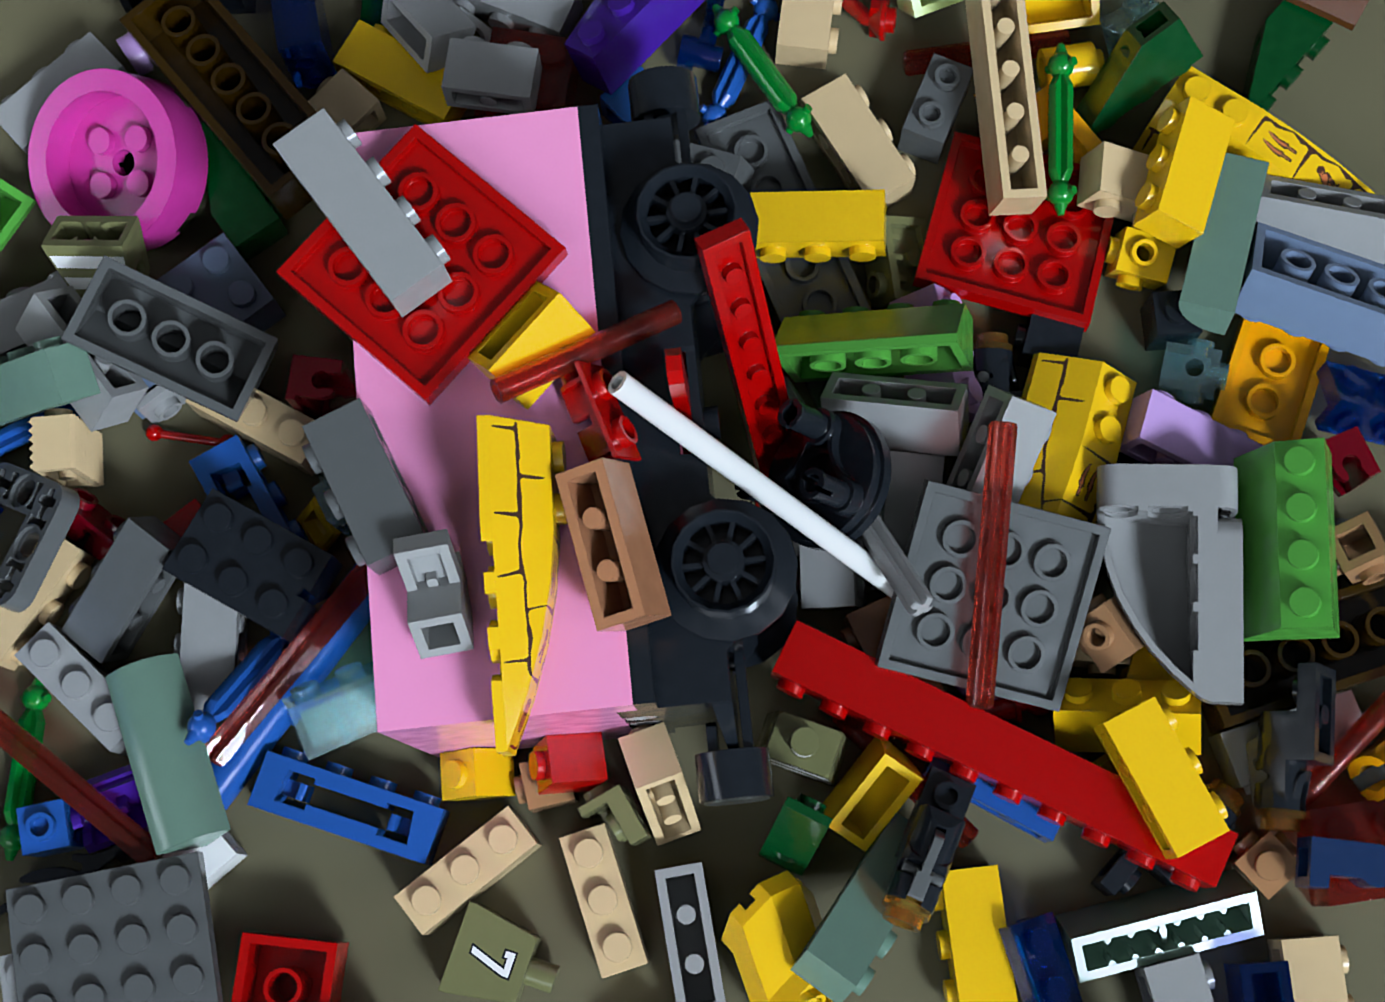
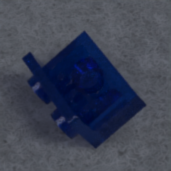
M1326 361L1316 372L1328 404L1314 421L1317 430L1337 435L1358 426L1365 441L1385 445V375L1363 370L1353 365L1347 366Z
M1052 911L1026 917L1014 924L998 929L1022 1002H1083Z

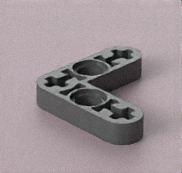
M8 462L0 463V504L26 515L0 567V607L20 613L26 610L35 599L80 507V497L75 490Z

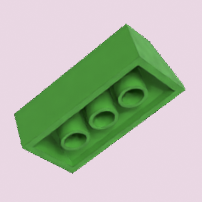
M952 299L937 300L932 303V306L914 307L908 303H894L888 305L887 309L871 311L865 307L852 306L844 308L842 313L825 314L819 310H804L798 316L784 317L775 337L781 367L795 383L829 380L832 372L886 377L973 371V318L965 303L960 304V302Z
M1325 438L1274 441L1233 458L1234 467L1238 469V513L1235 519H1242L1244 642L1340 638L1332 454Z

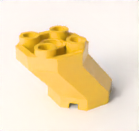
M788 870L758 883L749 893L755 901L746 910L740 903L730 913L721 941L734 955L749 1001L833 1002L790 970L822 921L813 893Z

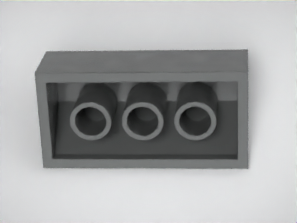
M105 255L61 337V340L235 422L239 421L259 388L278 349V338Z

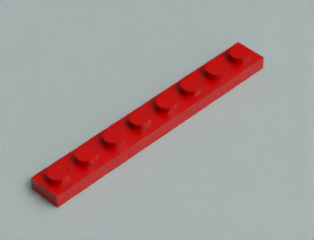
M741 217L696 237L694 240L753 463L757 470L768 477L772 461L779 446L792 431L791 429L783 428L778 421L779 408L789 397L751 232Z

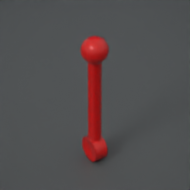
M151 424L145 430L146 437L151 441H158L164 438L217 446L233 437L230 434L216 438L163 430L157 424Z

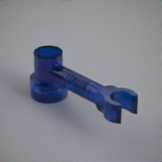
M707 0L700 37L683 33L676 64L677 67H683L690 71H693V67L719 72L724 47L716 45L717 36L714 34L715 16L712 6L718 4L723 7L725 0Z

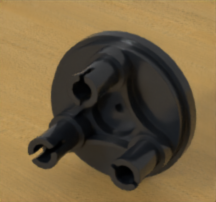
M787 399L779 408L778 421L783 428L791 429L792 431L779 446L772 461L768 478L854 541L872 525L885 503L892 473L891 456L887 442L881 431L872 422L857 414L847 411H830L821 407L812 408L798 399H794V401ZM735 485V490H740L736 493L738 497L754 503L757 501ZM758 502L762 509L771 513L788 532L791 540L810 549L825 551Z

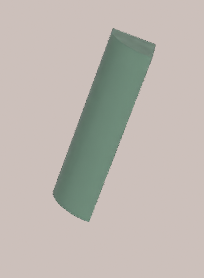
M1227 152L1204 234L1195 238L1179 300V310L1189 322L1199 328L1225 335L1235 314L1269 162Z
M178 653L145 658L127 664L108 674L105 679L156 855L204 847L231 830L205 743L197 741L188 746L184 742L188 732L187 723L193 715L195 708Z
M1235 869L1222 872L1216 888L1199 887L1197 892H1193L1176 884L1055 915L1065 954L1080 983L1264 935L1257 891Z

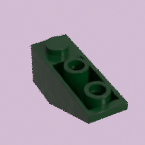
M1283 0L1266 19L1255 38L1242 96L1268 112L1277 101L1272 96L1273 93L1280 86L1287 91L1304 70L1299 66L1306 57L1314 61L1330 42V39L1325 34L1334 22Z
M1164 1L1126 28L1075 111L1095 134L1113 126L1118 118L1136 105L1150 99L1155 91L1173 78L1186 73L1192 64L1203 57V54L1181 19Z
M202 122L200 124L205 135L208 150L207 185L211 215L242 258L247 262L289 234L281 221L284 216L267 197L265 198L256 183L206 124Z
M800 793L796 800L788 796L758 856L799 877L802 876L833 820L823 814L827 806Z

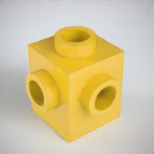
M1132 224L1131 227L1127 226L1116 233L1115 237L1110 236L1104 260L1107 263L1104 276L1116 279V285L1123 289L1142 291V288L1145 287L1156 290L1168 282L1176 248L1134 227Z

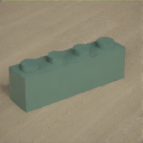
M61 336L35 342L33 346L17 349L6 353L7 356L0 357V427L43 413L45 410L58 408L101 393L88 353L69 343L64 344Z
M898 812L871 844L790 969L833 1002H843L851 992L858 996L863 993L876 973L870 967L874 957L877 956L883 959L898 937L892 931L896 921L898 920L904 924L912 913L910 911L915 899L906 896L905 900H900L899 904L895 905L885 897L889 879L898 859L895 857V853L908 823V820Z

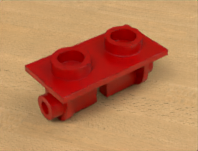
M582 361L575 362L577 371L567 373L561 377L563 386L559 391L573 424H580L591 418L593 424L577 433L588 462L601 457L613 460H642L636 446L638 442L636 429L632 422L624 416L617 398L608 392V385L613 378L611 373L604 366Z

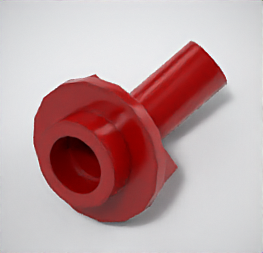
M843 0L842 8L858 23L869 27V37L878 38L879 41L884 42L887 33L894 34L897 7H890V0H871L870 9L860 0Z

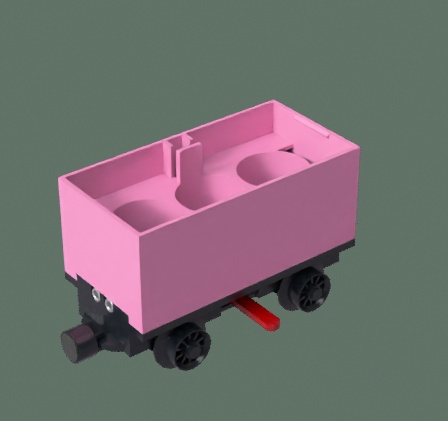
M658 66L645 69L632 76L628 82L631 122L602 125L598 105L594 104L418 125L566 247L568 255L542 284L560 292L597 333L528 410L496 386L471 361L429 406L353 340L356 399L360 398L372 412L428 531L448 530L454 551L460 552L466 574L473 618L474 649L421 659L407 623V590L398 566L381 575H378L367 566L377 732L438 758L440 753L468 748H496L491 678L494 674H500V663L493 664L491 660L487 627H489L490 620H498L497 609L490 608L488 594H485L483 572H487L489 566H494L493 556H490L488 553L486 541L481 542L476 415H492L550 425L556 441H564L566 471L588 463L577 433L593 424L591 418L580 424H573L559 391L563 386L561 377L567 373L577 371L574 363L582 361L604 366L613 377L620 371L627 372L714 438L721 439L718 406L705 407L701 361L704 357L723 353L724 349L694 238L742 217L750 229L755 250L759 218L751 195L733 175L710 164L692 163L689 130L699 124L701 116L697 79L695 74L686 68ZM413 126L356 132L355 134L362 143L361 146L356 148V151L364 161L373 156L379 163ZM679 134L682 163H679L675 137V135ZM618 400L624 416L632 422L638 435L636 446L642 460H616L630 464L672 616L627 631L597 632L568 524L560 525L558 589L550 642L535 702L518 749L533 748L546 735L602 732V739L609 740L628 735L632 729L644 724L655 725L664 722L668 733H675V728L706 725L708 752L695 755L699 804L721 806L768 800L774 796L770 751L768 747H754L746 668L766 662L784 647L796 623L798 560L790 535L771 513L760 508L757 501H755L754 505L752 501L716 499L712 467ZM735 674L739 700L743 748H740L739 743L738 713L734 684ZM716 723H719L728 749L720 750Z

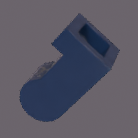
M1315 836L1297 838L1295 887L1329 889L1330 877L1348 879L1355 886L1361 888L1385 887V846L1375 843Z

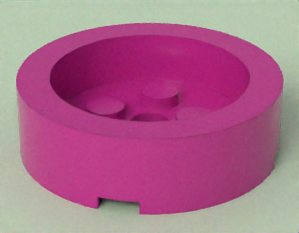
M97 68L80 72L68 78L50 94L41 107L32 128L28 149V170L36 202L51 226L57 216H138L146 251L163 246L180 234L178 229L190 213H196L202 201L208 176V150L205 135L196 113L191 107H187L180 97L174 93L175 89L150 77L115 69ZM131 152L134 157V168L127 175L124 168L120 167L119 164L123 163L127 154Z

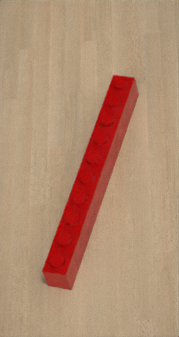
M798 620L796 621L771 673V677L778 680L776 688L797 699H802L804 694L821 701L819 709L840 720H845L847 715L864 722L862 730L883 741H888L890 736L907 743L905 751L929 763H931L933 757H936L951 765L949 773L967 782L975 784L977 778L995 786L992 793L1009 803L1019 805L1022 799L1038 807L1036 815L1054 825L1063 827L1065 821L1083 829L1080 836L1097 846L1107 849L1109 844L1112 843L1127 851L1125 859L1142 868L1152 870L1154 865H1157L1172 873L1169 879L1171 882L1187 890L1197 892L1199 887L1216 888L1238 833L1230 830L1179 858L1165 859L1120 776L912 675L877 667L875 665V657Z

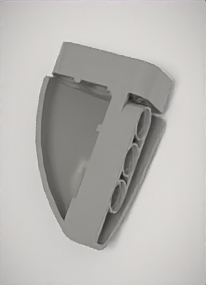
M1117 463L1098 466L1096 494L1097 524L1111 528L1103 562L1115 598L1131 627L1148 652L1177 682L1197 699L1208 704H1244L1242 519H1234L1238 513V469L1229 465Z

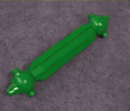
M714 4L712 6L715 16L714 34L717 37H721L722 34L727 35L730 49L776 111L786 115V132L789 134L800 132L808 138L814 135L811 127L812 116L810 112L812 107L809 104H805L804 107L798 106L796 93L750 31L739 26V9L735 6L731 9H724L720 5Z
M1064 43L1057 44L1054 55L1050 57L1048 65L1044 68L1046 74L1053 76L1048 89V174L1053 183L1048 188L1045 200L1050 201L1054 205L1058 216L1065 214L1067 205L1073 200L1074 194L1077 193V187L1069 183L1073 172V83L1069 75L1073 72L1074 66L1077 65V58L1071 57L1067 53Z
M36 677L20 696V700L26 709L18 720L3 811L7 825L0 831V845L4 848L6 861H14L18 851L21 849L16 808L33 805L46 724L42 710L52 700L48 689Z

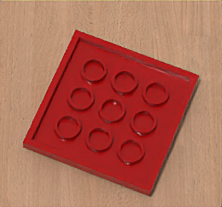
M414 124L382 158L379 164L391 180V183L385 188L392 198L396 200L401 195L406 198L421 219L419 223L414 225L424 239L433 234L451 258L444 266L452 282L402 318L327 218L276 272L287 284L430 406L470 362L467 357L537 281L540 283L544 282L566 258L568 253L566 247L423 129Z
M955 131L912 286L924 288L935 283L946 288L951 294H957L960 299L1031 317L1032 314L1082 327L1084 328L1083 332H1086L1093 313L1114 217H1099L1091 210L1076 206L1080 164L1074 162L1069 183L1077 187V193L1074 194L1073 200L1067 205L1063 216H1058L1054 205L1046 200L1032 214L989 216L980 138ZM1043 154L1046 188L1048 191L1049 186L1053 182L1048 174V156Z

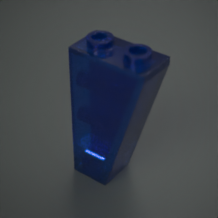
M271 0L278 51L296 87L318 88L324 79L337 74L332 62L334 53L323 0Z

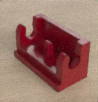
M293 354L285 399L295 410L312 419H318L334 411L330 408V403L335 397H343L345 399L356 398L355 378L343 360Z
M1358 426L1325 439L1332 454L1333 491L1338 497L1352 492L1381 472Z

